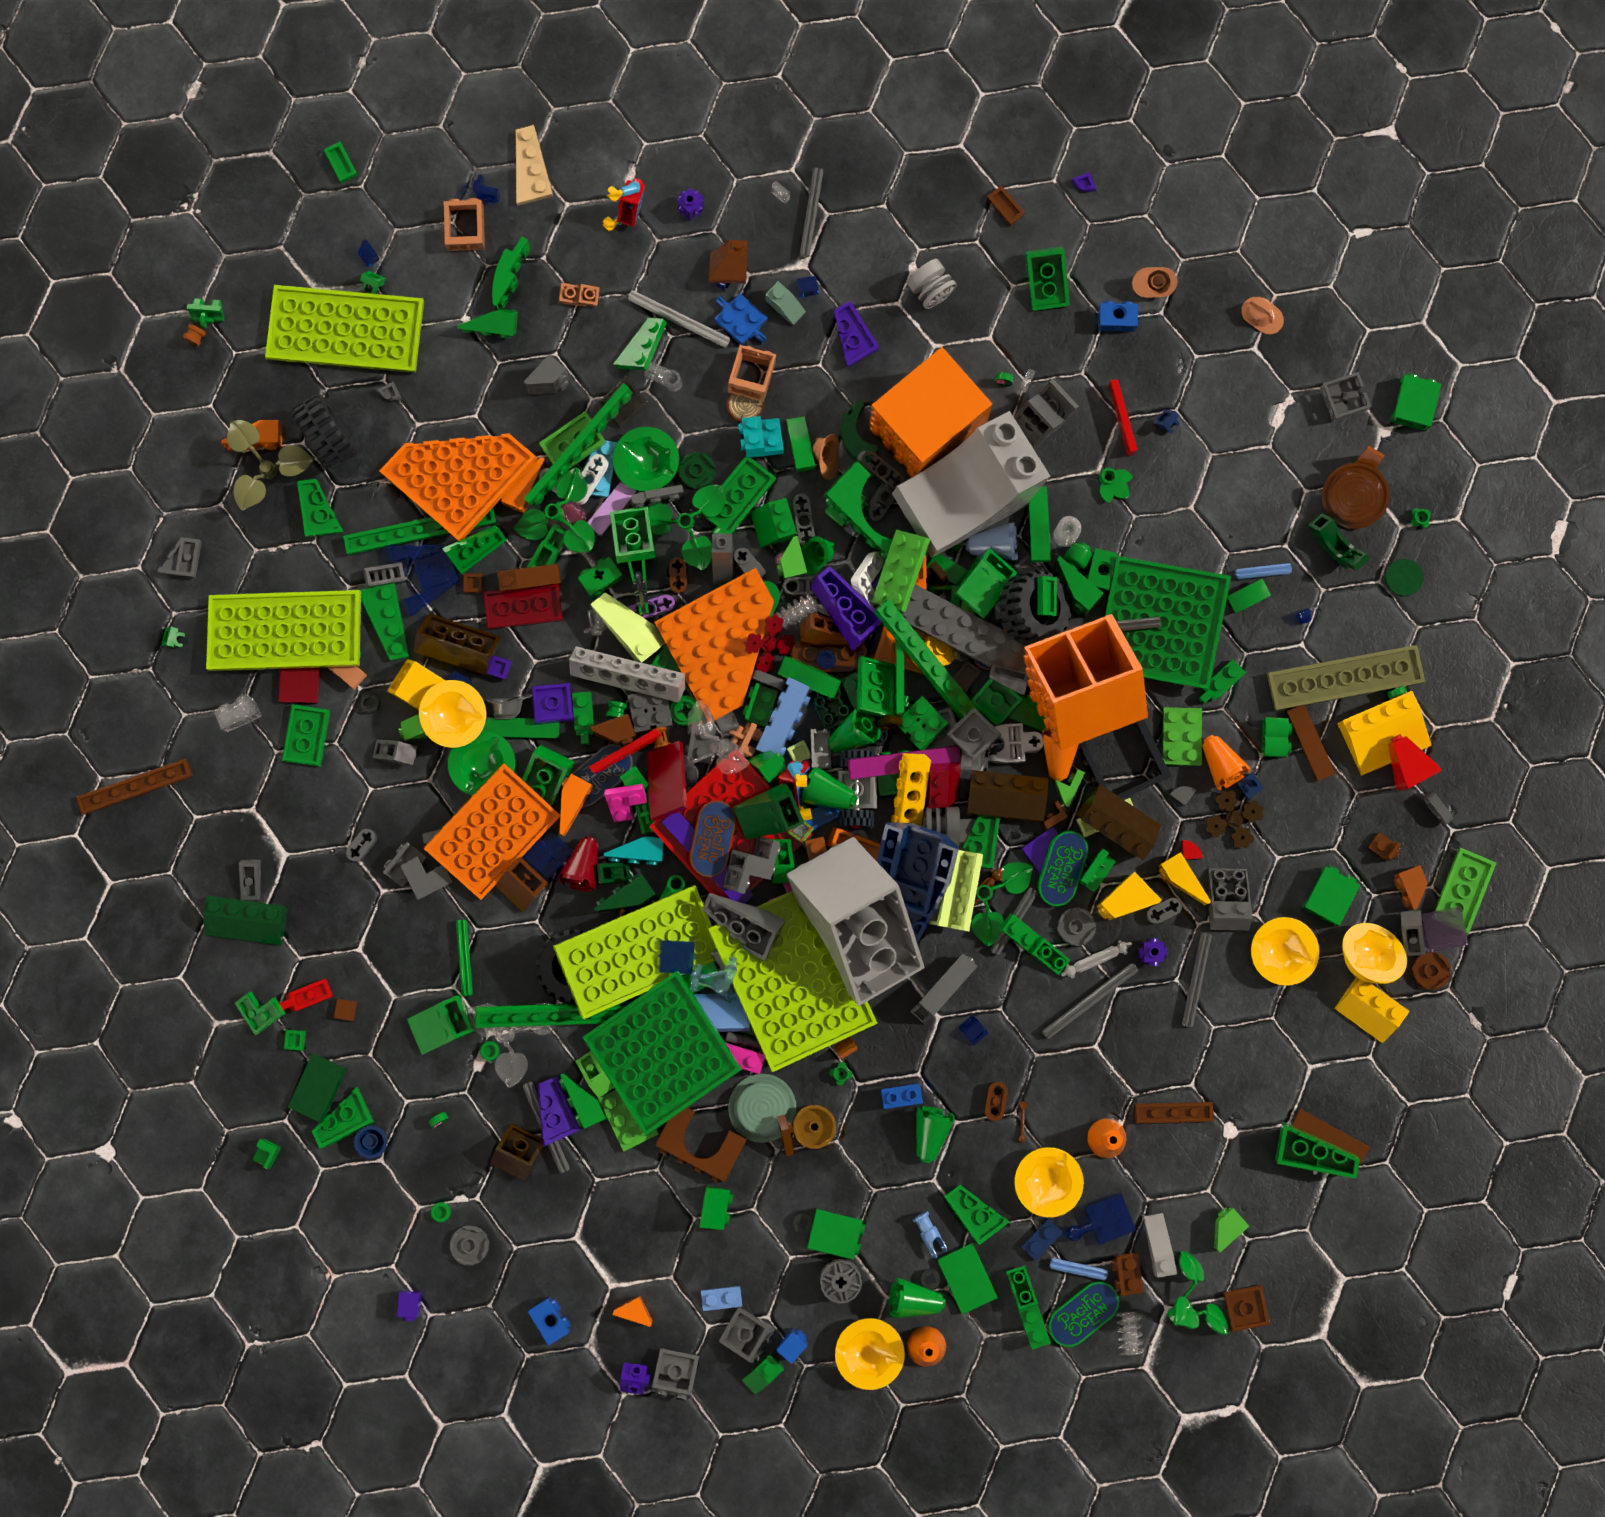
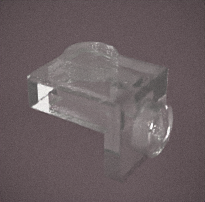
M594 609L587 611L590 627L584 629V634L591 633L592 636L603 634V631L608 629L607 625Z

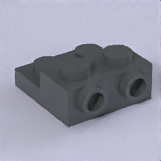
M738 1307L719 1342L747 1361L756 1363L764 1357L765 1351L763 1349L766 1344H770L773 1341L775 1328L742 1307Z
M660 1348L652 1385V1391L655 1392V1395L659 1397H667V1394L675 1396L674 1399L678 1401H686V1398L691 1399L699 1356Z

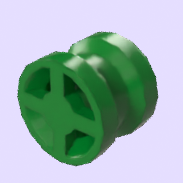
M609 701V711L606 712V717L615 719L623 716L624 710L627 709V704Z

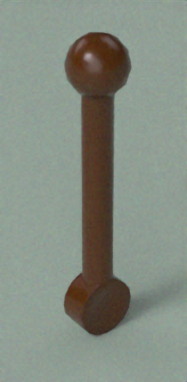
M1024 1101L1019 1104L1021 1108V1124L1018 1141L1021 1143L1026 1140L1024 1136V1121L1027 1103Z

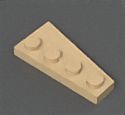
M534 125L516 129L517 206L553 197Z

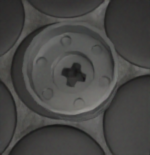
M925 807L922 827L948 835L959 847V807H946L944 815H940L939 808H935V815H932L931 808Z
M843 1258L833 1259L824 1266L820 1275L821 1290L832 1302H850L860 1292L862 1285L861 1274L857 1266L850 1260ZM842 1276L847 1282L843 1283L840 1287L835 1281L839 1280V1277Z

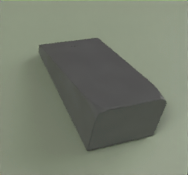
M241 860L239 862L240 900H260L261 860Z

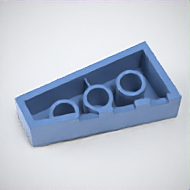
M790 677L786 682L787 687L779 697L778 706L772 712L769 720L770 723L766 726L761 736L756 752L764 753L771 750L774 753H780L783 757L787 749L784 745L787 740L790 741L795 732L792 728L795 723L799 724L803 713L800 711L803 705L807 707L811 699L809 686Z

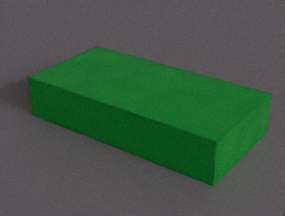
M341 142L324 149L341 184L358 176Z
M1038 576L1037 615L1057 616V577Z

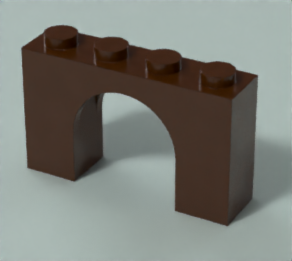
M686 1108L667 1122L656 1143V1146L659 1147L658 1151L667 1156L669 1153L675 1155V1160L684 1165L686 1162L692 1164V1169L701 1174L704 1171L711 1175L710 1179L718 1183L721 1180L725 1182L747 1139L729 1130L721 1148L715 1155L708 1158H699L692 1155L685 1146L684 1135L695 1111Z

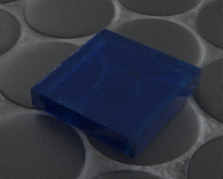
M548 829L522 857L550 880L574 850Z

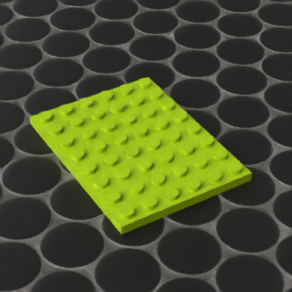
M793 891L757 906V908L769 911L786 920L776 943L765 961L743 948L744 944L737 938H732L729 935L731 932L723 925L717 924L708 928L771 1072L877 1024L868 1001L858 1006L847 993L835 962L817 930L796 902Z

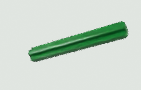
M462 919L456 921L462 996H471L473 990L467 920Z

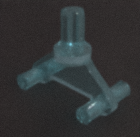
M729 957L725 970L704 975L701 974L702 965H695L694 972L690 975V990L693 992L698 991V985L710 987L717 994H721L725 1001L731 1003L735 999V994L730 989V983H733V978L737 973V958Z

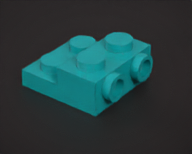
M760 416L742 418V423L738 425L739 434L744 436V439L740 440L741 449L746 452V458L784 454L779 418L761 420Z

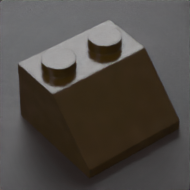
M511 1123L496 1147L490 1164L525 1181L543 1148V1139Z

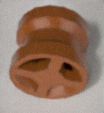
M189 324L187 327L188 331L182 338L199 347L201 344L200 340L202 337H205L206 332L197 326Z

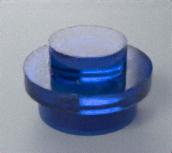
M824 650L818 654L817 663L822 669H831L836 663V657L833 652Z

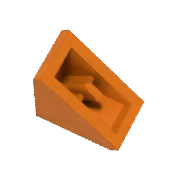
M641 1296L615 1308L613 1312L615 1316L649 1327L652 1325L653 1320Z

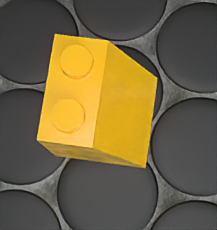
M407 659L387 692L419 710L420 702L425 693L432 686L445 680L419 663Z
M1133 872L1096 907L1099 909L1097 912L1102 918L1112 920L1153 906L1162 900L1136 872Z

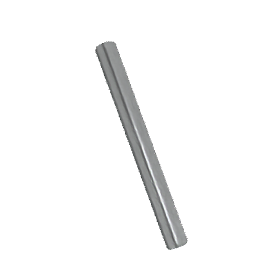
M634 290L628 295L629 301L723 347H727L730 342L729 337Z

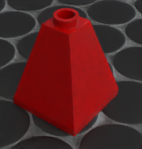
M1399 734L1390 739L1391 743L1388 745L1397 791L1409 789L1442 771L1440 766L1407 736L1402 737Z

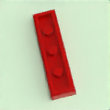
M1117 379L1111 380L1108 387L1127 455L1132 456L1137 451L1136 442Z
M656 728L589 767L593 773L598 774L656 741L663 735Z

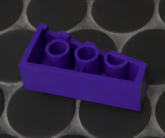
M830 566L812 584V590L853 651L881 625V620L874 613L875 609Z

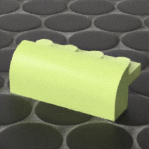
M958 851L951 883L928 924L969 931L983 854Z

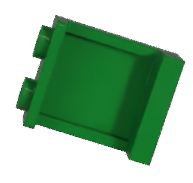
M1405 374L1400 379L1401 387L1390 422L1427 431L1432 426L1441 384L1436 383L1434 379H1421L1415 374Z
M1326 866L1322 868V873L1308 900L1304 901L1301 909L1336 927L1340 926L1361 885L1356 883L1357 879L1349 875L1345 877L1339 873L1340 870L1337 868Z
M816 1208L807 1248L854 1260V1256L859 1255L861 1244L858 1243L859 1236L864 1234L865 1224H862L863 1220L859 1218L848 1217Z

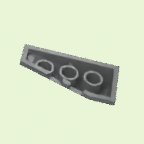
M711 893L708 894L702 909L718 925H723L731 932L729 935L732 938H737L744 944L743 948L764 961L776 943L786 921L769 911Z

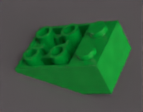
M988 548L975 558L955 594L978 615L985 618L999 600L1005 583L1015 576L1017 572L992 549Z
M456 995L407 1019L422 1055L476 1031L461 995Z

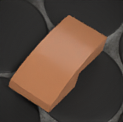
M561 283L558 303L577 306H597L600 287Z
M357 666L327 667L354 690L367 676Z

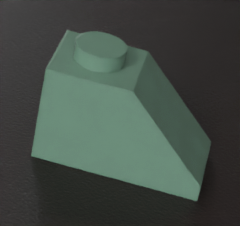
M779 281L765 294L766 302L793 326L806 313L794 295Z

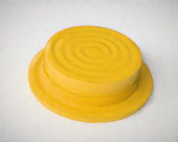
M447 680L437 683L425 693L419 706V721L423 731L433 742L444 747L456 748L471 743L479 736L485 725L486 708L482 697L472 686L462 681Z
M1281 917L1266 922L1258 929L1252 940L1251 957L1256 970L1266 980L1278 985H1294L1307 979L1315 970L1319 960V945L1316 936L1306 924L1297 919Z
M1360 923L1351 927L1343 937L1342 951L1348 969L1360 980L1368 983L1388 984L1398 980L1403 975L1407 966L1405 950L1396 936L1387 929L1376 924Z
M1046 1147L1032 1151L1024 1157L1016 1170L1015 1190L1019 1200L1029 1211L1042 1217H1057L1069 1212L1078 1203L1083 1192L1084 1180L1080 1166L1070 1154L1057 1148Z
M866 1318L850 1324L841 1333L835 1348L836 1364L841 1375L850 1384L861 1389L874 1390L887 1386L898 1376L904 1363L905 1352L901 1337L891 1325L878 1319Z

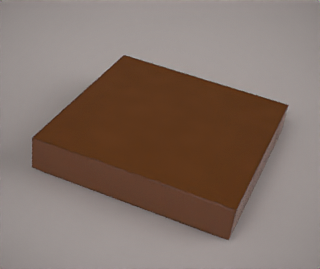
M1261 1284L1222 1292L1231 1332L1270 1325Z

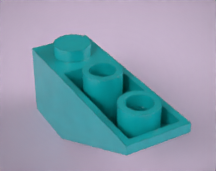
M642 837L604 853V857L608 858L610 862H620V859L628 860L627 863L631 864L647 861L646 865L658 866V863H663L665 843L660 838Z

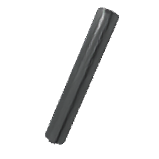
M1029 888L1013 914L1022 920L1038 892L1033 888ZM1002 931L991 947L990 952L996 956L1000 955L1010 939L1009 936Z

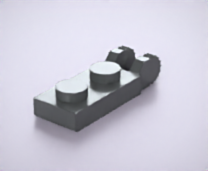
M677 485L635 493L631 497L630 505L632 508H639L647 503L657 505L664 500H669V502L677 501L683 496V487Z

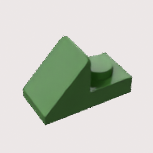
M1079 769L1075 773L1072 772L1067 781L1070 784L1069 786L1060 781H1054L1060 801L1065 805L1066 809L1070 806L1085 772Z

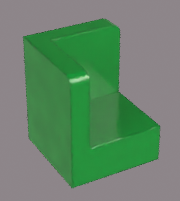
M259 1139L256 1145L258 1150L253 1160L263 1165V1168L271 1169L281 1147L266 1139Z

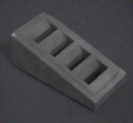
M402 562L364 568L363 570L366 589L405 582ZM393 569H397L398 578L394 577ZM389 570L390 579H387L385 571ZM381 572L383 580H379L378 573ZM371 574L374 575L375 581L371 582Z
M992 664L989 676L1022 695L1025 694L1028 684L1027 680L1029 679L1027 673Z

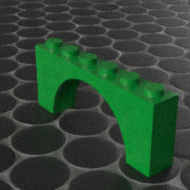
M857 461L823 496L826 498L825 502L831 508L835 507L839 511L838 515L845 522L849 521L853 525L852 529L858 535L862 534L866 538L865 542L871 548L875 547L880 552L879 556L886 561L893 539L876 533L863 516L861 494L865 482L871 474Z

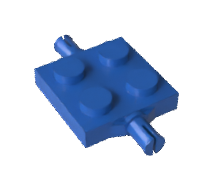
M741 293L729 303L721 296L715 300L723 308L722 312L715 318V322L740 345H743L748 339L753 337L760 341L761 344L766 341L767 337L759 330L768 318Z

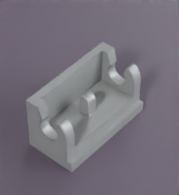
M811 729L812 769L814 767L822 770L831 769V753L828 747L830 731L828 729L821 731Z

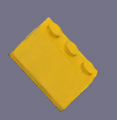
M1357 977L1334 1008L1381 1043L1401 1025L1410 1012L1373 984L1362 981Z

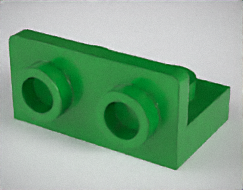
M756 683L755 687H751L748 696L751 698L749 705H745L742 714L745 716V722L754 723L766 728L778 691L760 686L759 683Z
M1104 849L1098 852L1079 880L1080 884L1092 892L1098 889L1116 862L1108 856L1109 852Z

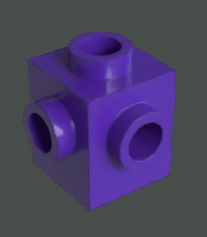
M689 188L687 191H682L677 197V209L684 217L687 216L692 220L695 216L697 217L702 213L704 198L697 190L694 192Z
M1157 938L1146 939V942L1141 943V947L1138 948V956L1141 958V963H1147V966H1159V962H1164V958H1167V947L1164 946V942H1158ZM1153 948L1156 949V956L1151 954Z
M624 1363L620 1391L631 1394H643L644 1388L649 1387L650 1375L647 1374V1366Z

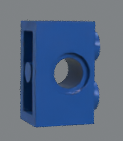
M1113 301L1100 303L1098 308V331H1136L1138 327V304H1133V302L1129 301L1122 302V304H1114ZM1120 313L1122 318L1117 319L1113 314Z
M920 1083L880 1089L883 1109L923 1103Z
M551 1297L528 1311L548 1346L571 1331L569 1320L566 1316L562 1317L559 1312L561 1309L556 1299L552 1300ZM548 1315H553L556 1318L555 1325H549L546 1322Z
M792 1328L777 1345V1352L792 1364L808 1346L807 1336L800 1329L795 1330Z

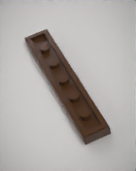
M185 758L79 795L76 799L81 815L84 816L192 778L193 775L188 759Z

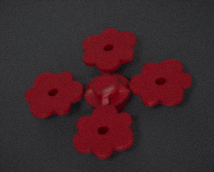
M777 614L768 617L765 621L766 626L764 629L769 635L764 636L761 640L760 634L751 633L744 642L746 646L745 651L748 654L758 653L759 648L766 651L763 656L758 658L759 662L756 665V669L764 673L774 669L775 657L769 652L775 646L779 649L778 652L780 654L789 655L795 644L793 642L794 636L791 634L787 636L782 635L781 639L776 643L774 635L781 631V626L784 622L783 618Z

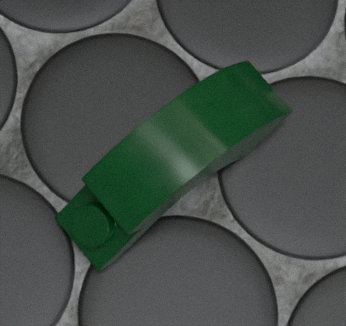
M857 399L856 404L852 403L848 414L843 413L840 427L843 447L847 454L856 462L862 451H872L876 454L878 451L877 446L865 442L857 433L856 425L865 401ZM865 456L867 463H873L868 459L869 456Z
M1322 513L1308 525L1320 546L1344 569L1351 568L1357 571L1370 560L1367 553L1356 548L1345 539L1331 517Z

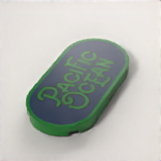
M1066 830L1057 834L1050 843L1037 884L1041 898L1049 905H1065L1072 900L1076 893L1088 855V844L1081 834Z
M1091 1282L1052 1313L1049 1320V1333L1058 1344L1065 1347H1073L1083 1342L1116 1314L1119 1308V1297L1116 1290L1104 1282Z

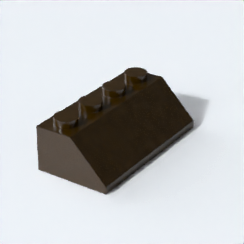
M429 613L416 633L413 652L486 675L491 660L496 655L501 636Z
M972 770L969 779L967 815L1043 823L1048 794V778Z
M1100 783L1077 813V816L1082 821L1142 861L1145 860L1155 846L1161 824Z

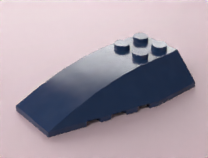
M886 823L877 859L878 864L899 885L915 939L918 943L951 883L959 847L948 835L914 823Z

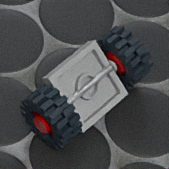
M864 750L841 751L840 768L848 769L847 759L875 756V752ZM848 770L839 771L838 780L856 792L855 796L858 797L855 807H851L849 810L840 809L842 811H839V827L853 829L874 827V811L861 809H877V776L849 779Z

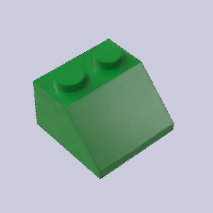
M787 498L769 502L750 512L760 548L786 542L797 536Z
M707 1185L700 1228L724 1230V1226L729 1225L730 1214L727 1213V1208L732 1206L734 1195L730 1194L731 1189Z

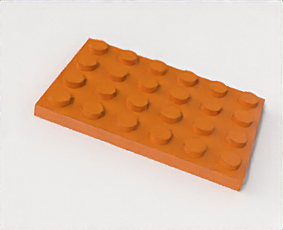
M503 763L423 848L482 900L498 883L505 871L519 857H522L561 815Z

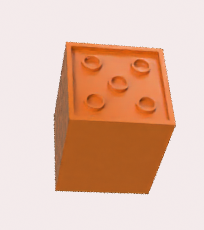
M941 347L872 404L869 430L875 437H880L884 448L894 453V459L900 465L903 464L907 468V474L913 478L944 458L971 436L978 427L987 423L992 403L945 349Z
M1112 614L1024 647L1026 655L1023 656V659L1027 666L1025 670L1029 678L1027 682L1031 690L1029 692L1033 703L1037 702V711L1040 716H1044L1045 727L1047 730H1051V738L1054 744L1058 743L1061 750L1148 718L1143 669Z

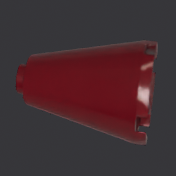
M585 836V838L579 840L559 874L558 882L562 885H565V882L569 883L571 889L590 892L591 889L595 891L599 847L596 839Z

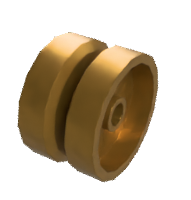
M809 1105L802 1108L796 1114L793 1122V1131L796 1139L803 1146L810 1149H819L828 1145L834 1138L836 1121L827 1108L820 1105ZM813 1123L818 1124V1129L815 1131L811 1129Z

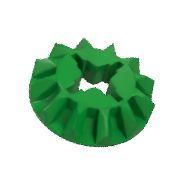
M685 695L681 697L679 703H672L670 712L676 723L690 726L699 719L701 708L695 698ZM684 703L688 709L692 710L688 712L687 719L684 713H677L683 710Z

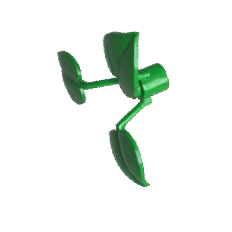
M575 467L569 470L559 480L556 492L558 497L565 499L564 501L547 505L545 514L538 509L528 510L522 515L513 529L527 539L540 540L548 533L546 524L549 523V519L561 521L570 528L564 534L566 547L574 552H590L595 543L593 528L583 520L576 521L572 526L563 518L564 510L561 508V505L568 503L569 499L573 502H579L586 496L588 490L587 482L580 469Z
M709 485L698 490L692 502L699 510L691 514L682 513L675 520H671L673 517L672 510L665 504L660 503L648 507L651 532L653 534L665 535L670 531V524L678 523L682 529L688 530L692 540L684 543L681 550L682 557L688 564L700 570H705L712 560V543L706 536L695 538L692 532L695 524L693 517L701 512L707 517H715L722 512L725 504L722 485Z
M1022 862L1006 864L1002 867L1004 869L1002 872L1003 883L992 887L981 885L977 888V897L984 901L986 913H978L973 918L972 930L986 946H991L995 943L1002 932L999 928L1004 922L1000 913H990L988 901L993 897V890L1005 886L1007 891L1012 894L1024 892L1030 884L1033 870L1031 865Z
M1180 1251L1179 1264L1181 1271L1193 1283L1183 1296L1177 1298L1175 1306L1168 1310L1170 1320L1174 1325L1195 1329L1199 1326L1198 1315H1206V1322L1211 1329L1217 1333L1227 1335V1320L1218 1306L1208 1304L1206 1310L1196 1312L1186 1299L1197 1285V1281L1202 1282L1204 1280V1272L1201 1264L1194 1256L1185 1251Z

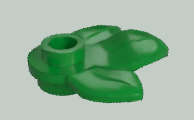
M1112 468L1103 469L1099 474V481L1101 483L1099 492L1103 500L1109 503L1114 496L1120 499L1128 498L1129 488L1126 483L1133 476L1124 469L1116 471ZM1106 475H1110V476H1111V480H1110V481H1107V480L1105 479V476H1106Z

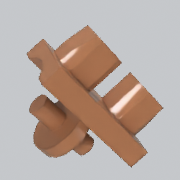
M747 722L744 728L738 726L736 731L730 730L729 732L733 736L731 743L736 745L735 748L742 756L749 758L755 752V748L748 745L750 740L753 739L759 742L763 734L762 731L756 728L757 725Z

